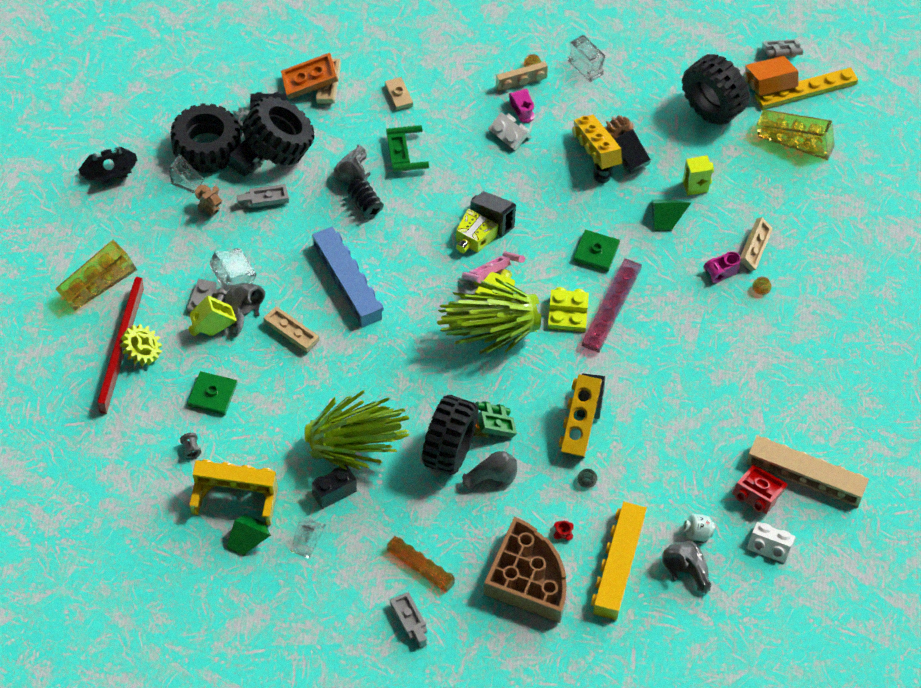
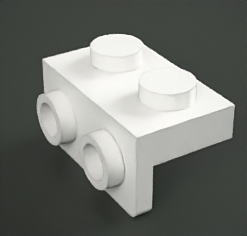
M501 112L488 129L516 151L526 137L530 139L532 136L528 134L529 129L522 123L519 126L515 123L516 119L509 113L506 116Z
M757 522L747 549L785 563L795 536L787 531L772 528L769 524Z

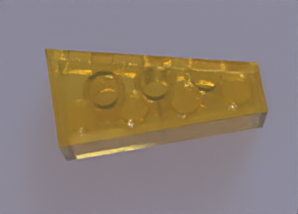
M763 109L757 122L758 137L827 161L835 146L832 120Z
M111 240L55 289L75 311L137 271V268L128 254L114 240Z

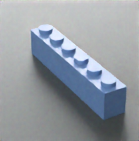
M332 226L312 234L313 247L361 328L382 320L383 305L380 300L377 301L375 298V292L372 287L368 286L364 273H360L357 261L355 259L352 260L349 248L343 245L340 233H336Z

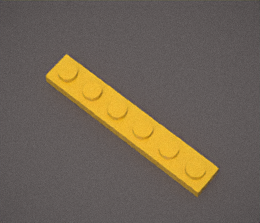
M850 67L798 81V87L761 96L755 93V99L761 110L857 85L858 78Z

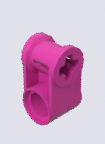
M523 89L509 93L510 104L519 120L523 123L531 122L534 119L532 111L534 103L529 91Z
M732 251L727 252L717 258L710 259L704 264L703 268L711 275L713 283L721 282L738 273L740 255Z

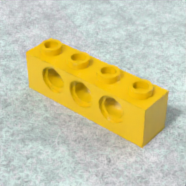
M578 374L577 379H573L571 390H575L573 398L569 397L567 409H570L569 417L565 416L563 428H566L565 436L560 437L558 446L562 448V453L585 458L602 379ZM582 391L590 394L587 401L579 400L578 396ZM578 410L585 412V418L581 421L574 418V414ZM577 429L581 432V437L578 440L570 438L572 430Z

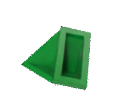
M670 199L652 200L654 231H673L674 226L691 202Z
M245 514L234 521L227 549L245 556L248 551L270 537L271 534L263 521Z

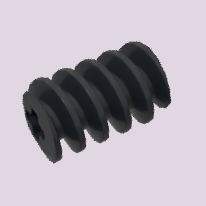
M356 179L349 184L347 192L364 215V218H372L383 209L384 204L380 201L376 192L373 191L368 181Z

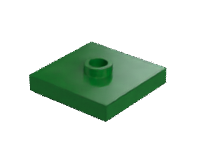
M585 229L573 261L609 272L620 240Z
M200 371L188 400V406L226 415L238 384L237 380Z

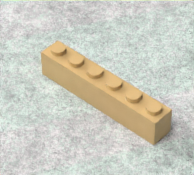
M758 435L755 438L746 462L748 465L752 466L754 464L766 472L859 507L869 478L864 477L860 473L851 472L841 466L830 464L823 459H817L805 452H799L789 448L787 445L773 442L769 438Z

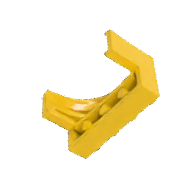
M207 459L195 461L192 474L194 487L189 504L191 514L198 515L202 501L210 489L214 486H222L263 493L265 502L261 517L266 518L265 525H271L278 491L276 471L269 468L256 469L248 465L236 466L228 462L221 464L213 463Z

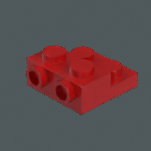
M753 464L736 483L732 495L738 501L746 502L753 506L755 511L767 514L775 505L779 496L785 491L788 484Z

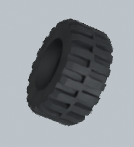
M707 54L687 68L683 74L682 90L685 92V98L688 99L689 105L695 109V112L698 115L700 114L704 120H709V123L716 125L729 123L746 109L750 100L749 86L745 82L744 75H741L740 70L723 56Z
M279 97L259 99L242 123L244 138L248 141L250 148H253L256 154L263 156V159L270 160L274 164L279 163L285 166L299 162L314 140V128L311 125L310 119L296 105L290 104L287 100H281Z
M203 103L200 106H190V109L183 110L181 115L178 114L171 125L170 133L173 154L179 163H182L186 168L190 167V170L195 172L197 170L201 171V173H206L207 171L216 172L217 169L222 170L226 168L229 155L241 144L240 126L238 125L237 118L229 110L226 111V108L222 106L216 107L215 104L206 105ZM204 133L220 136L217 140L209 143H199L192 140L195 136Z
M446 395L440 400L432 416L423 444L422 463L426 467L449 475L456 474L466 458L476 429L479 408L475 403L453 395Z

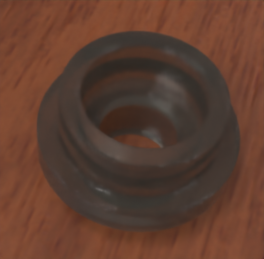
M586 468L579 472L577 480L582 487L591 488L597 483V475L592 469Z

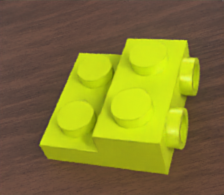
M557 287L555 290L551 289L548 329L586 332L589 293L582 289H575L574 291H566L563 287Z

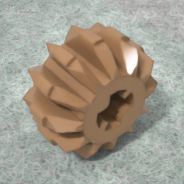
M618 114L616 118L612 117L610 122L606 121L607 126L604 128L615 139L632 130L634 126L627 117H622Z

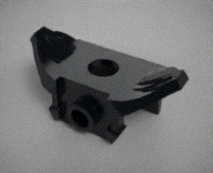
M116 147L114 151L107 149L101 151L100 155L96 153L89 155L78 170L80 176L100 184L111 182L110 179L117 177V179L128 177V174L132 173L131 169L137 162V156L123 147ZM107 159H111L114 162V166L110 170H106L103 166L104 161Z

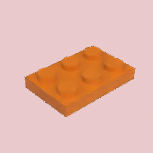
M331 53L281 71L288 99L339 81Z

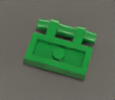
M486 401L475 403L479 408L478 410H480L478 421L481 432L510 438L517 434L514 418L509 417L510 408H505L504 405L500 404L491 405L490 402Z

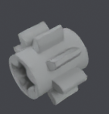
M239 107V111L232 112L233 116L238 120L240 130H242L243 120L250 110L244 111V108Z

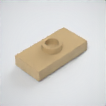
M402 77L385 81V87L396 111L413 107V101Z

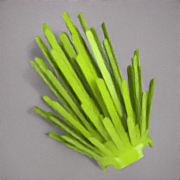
M495 278L496 282L512 291L480 280L481 283L474 281L475 285L492 290L495 294L480 292L481 295L452 292L462 299L472 300L450 301L448 304L440 305L441 308L446 309L438 311L440 313H448L441 316L442 320H438L437 324H449V327L440 329L441 332L451 331L446 335L466 336L490 332L457 340L454 344L471 343L485 339L484 343L496 339L495 343L480 350L479 354L485 351L489 353L497 348L500 349L511 342L505 350L506 353L530 332L540 330L541 313H538L536 304H540L537 295L526 294L498 278Z
M365 390L360 391L352 398L351 395L346 397L332 409L336 404L334 397L315 420H311L310 424H306L304 433L305 443L309 442L312 450L309 453L314 459L324 458L345 470L347 469L344 464L357 470H361L359 466L370 469L367 463L355 459L382 463L383 461L354 455L355 452H398L396 449H387L392 448L391 445L374 443L393 442L408 437L409 433L406 432H409V430H400L402 427L400 422L409 420V416L397 417L402 412H405L404 408L394 410V408L389 409L390 407L386 406L378 407L379 404L387 402L390 398L377 402L374 401L357 408L364 403V401H360L342 412V409L364 394Z

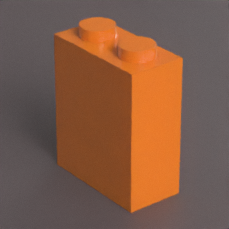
M785 56L745 65V72L743 73L746 79L745 82L759 96L799 86L798 70Z

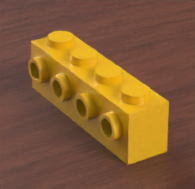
M594 114L574 119V127H572L574 137L578 138L581 146L585 147L588 155L590 154L593 157L594 162L601 169L622 164L621 147Z

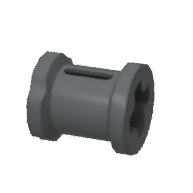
M186 433L180 438V442L185 449L184 457L187 459L197 458L202 453L201 448L197 444L198 437L196 433Z

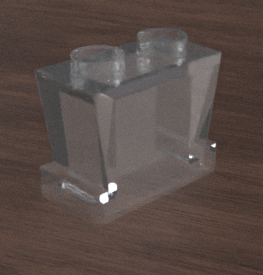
M584 35L571 41L568 62L589 82L604 75L602 66L606 55Z
M235 248L233 251H214L209 263L211 270H213L225 291L244 283L253 284L257 275L241 248Z

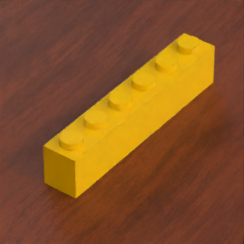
M623 501L622 508H617L615 520H618L617 526H612L610 537H613V540L607 543L605 554H608L607 560L603 559L600 571H604L603 576H598L596 588L599 589L598 594H593L591 606H594V615L613 620L618 618L647 507Z

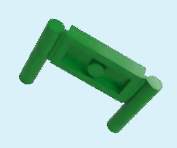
M422 125L386 128L393 172L429 168L428 161L410 163L405 134L422 132Z

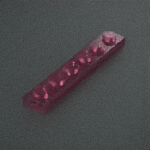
M624 259L582 341V347L600 353L641 271L642 264Z

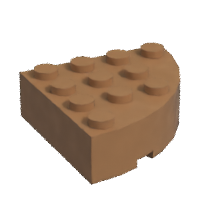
M514 516L484 582L483 595L560 623L565 608L567 590L566 573L560 555L547 537L544 538L534 526Z

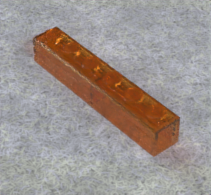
M394 536L388 542L387 551L446 593L455 584V578L451 573H447L441 566L434 564L433 560L424 557L423 553L414 550V547L407 545L402 538Z

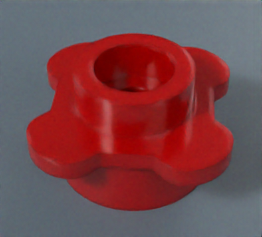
M564 520L555 522L553 537L557 540L560 538L567 541L572 540L574 525Z

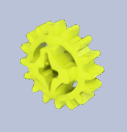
M141 324L137 327L133 325L121 337L123 342L120 344V347L125 348L122 353L129 355L128 360L134 359V364L139 361L141 366L145 364L150 365L159 358L158 355L162 352L159 349L162 344L157 342L160 337H155V331L150 332L148 326L143 329Z

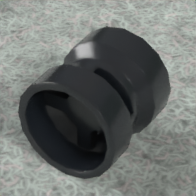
M594 163V180L599 183L608 182L611 178L612 167L601 169L597 163Z

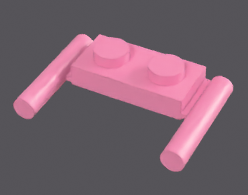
M504 252L502 256L469 271V273L463 272L462 278L481 283L480 280L484 281L489 273H501L503 269H506L505 267L511 265L509 260L523 263L525 262V257L519 254Z

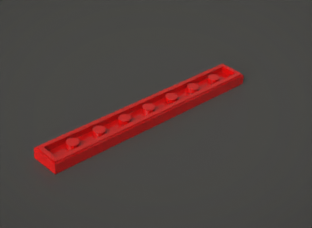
M141 277L134 279L98 398V408L102 414H107L124 358L122 352L125 348L120 347V344L123 342L121 337L128 328L130 329L133 326L143 294L144 285Z

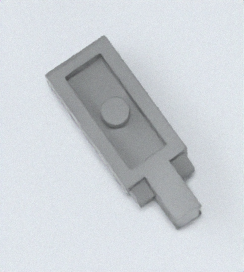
M286 184L249 189V192L237 195L238 208H255L289 203Z
M407 592L390 599V604L406 635L410 640L414 638L419 648L426 646V623L410 593Z

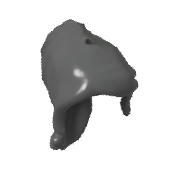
M357 145L356 149L337 163L332 173L336 180L345 181L348 184L356 179L367 180L371 173L365 174L364 167L360 162L366 159V149L361 145Z
M244 283L227 291L224 303L232 306L237 320L232 324L233 333L239 334L244 325V314L255 309V314L260 316L259 307L265 298V291L261 286Z
M505 451L492 453L469 473L463 474V486H466L467 489H474L475 485L480 481L493 479L494 481L502 482L496 486V489L499 490L514 481L517 474V461Z
M693 541L676 542L669 545L663 551L662 562L674 580L678 579L676 570L689 572L695 579L698 591L706 594L711 590L708 566L701 549Z

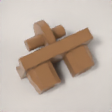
M200 185L195 190V196L200 200L197 209L200 212L205 210L210 217L219 211L220 208L218 206L222 203L221 198L218 196L219 188L217 186H214L212 191L206 185Z

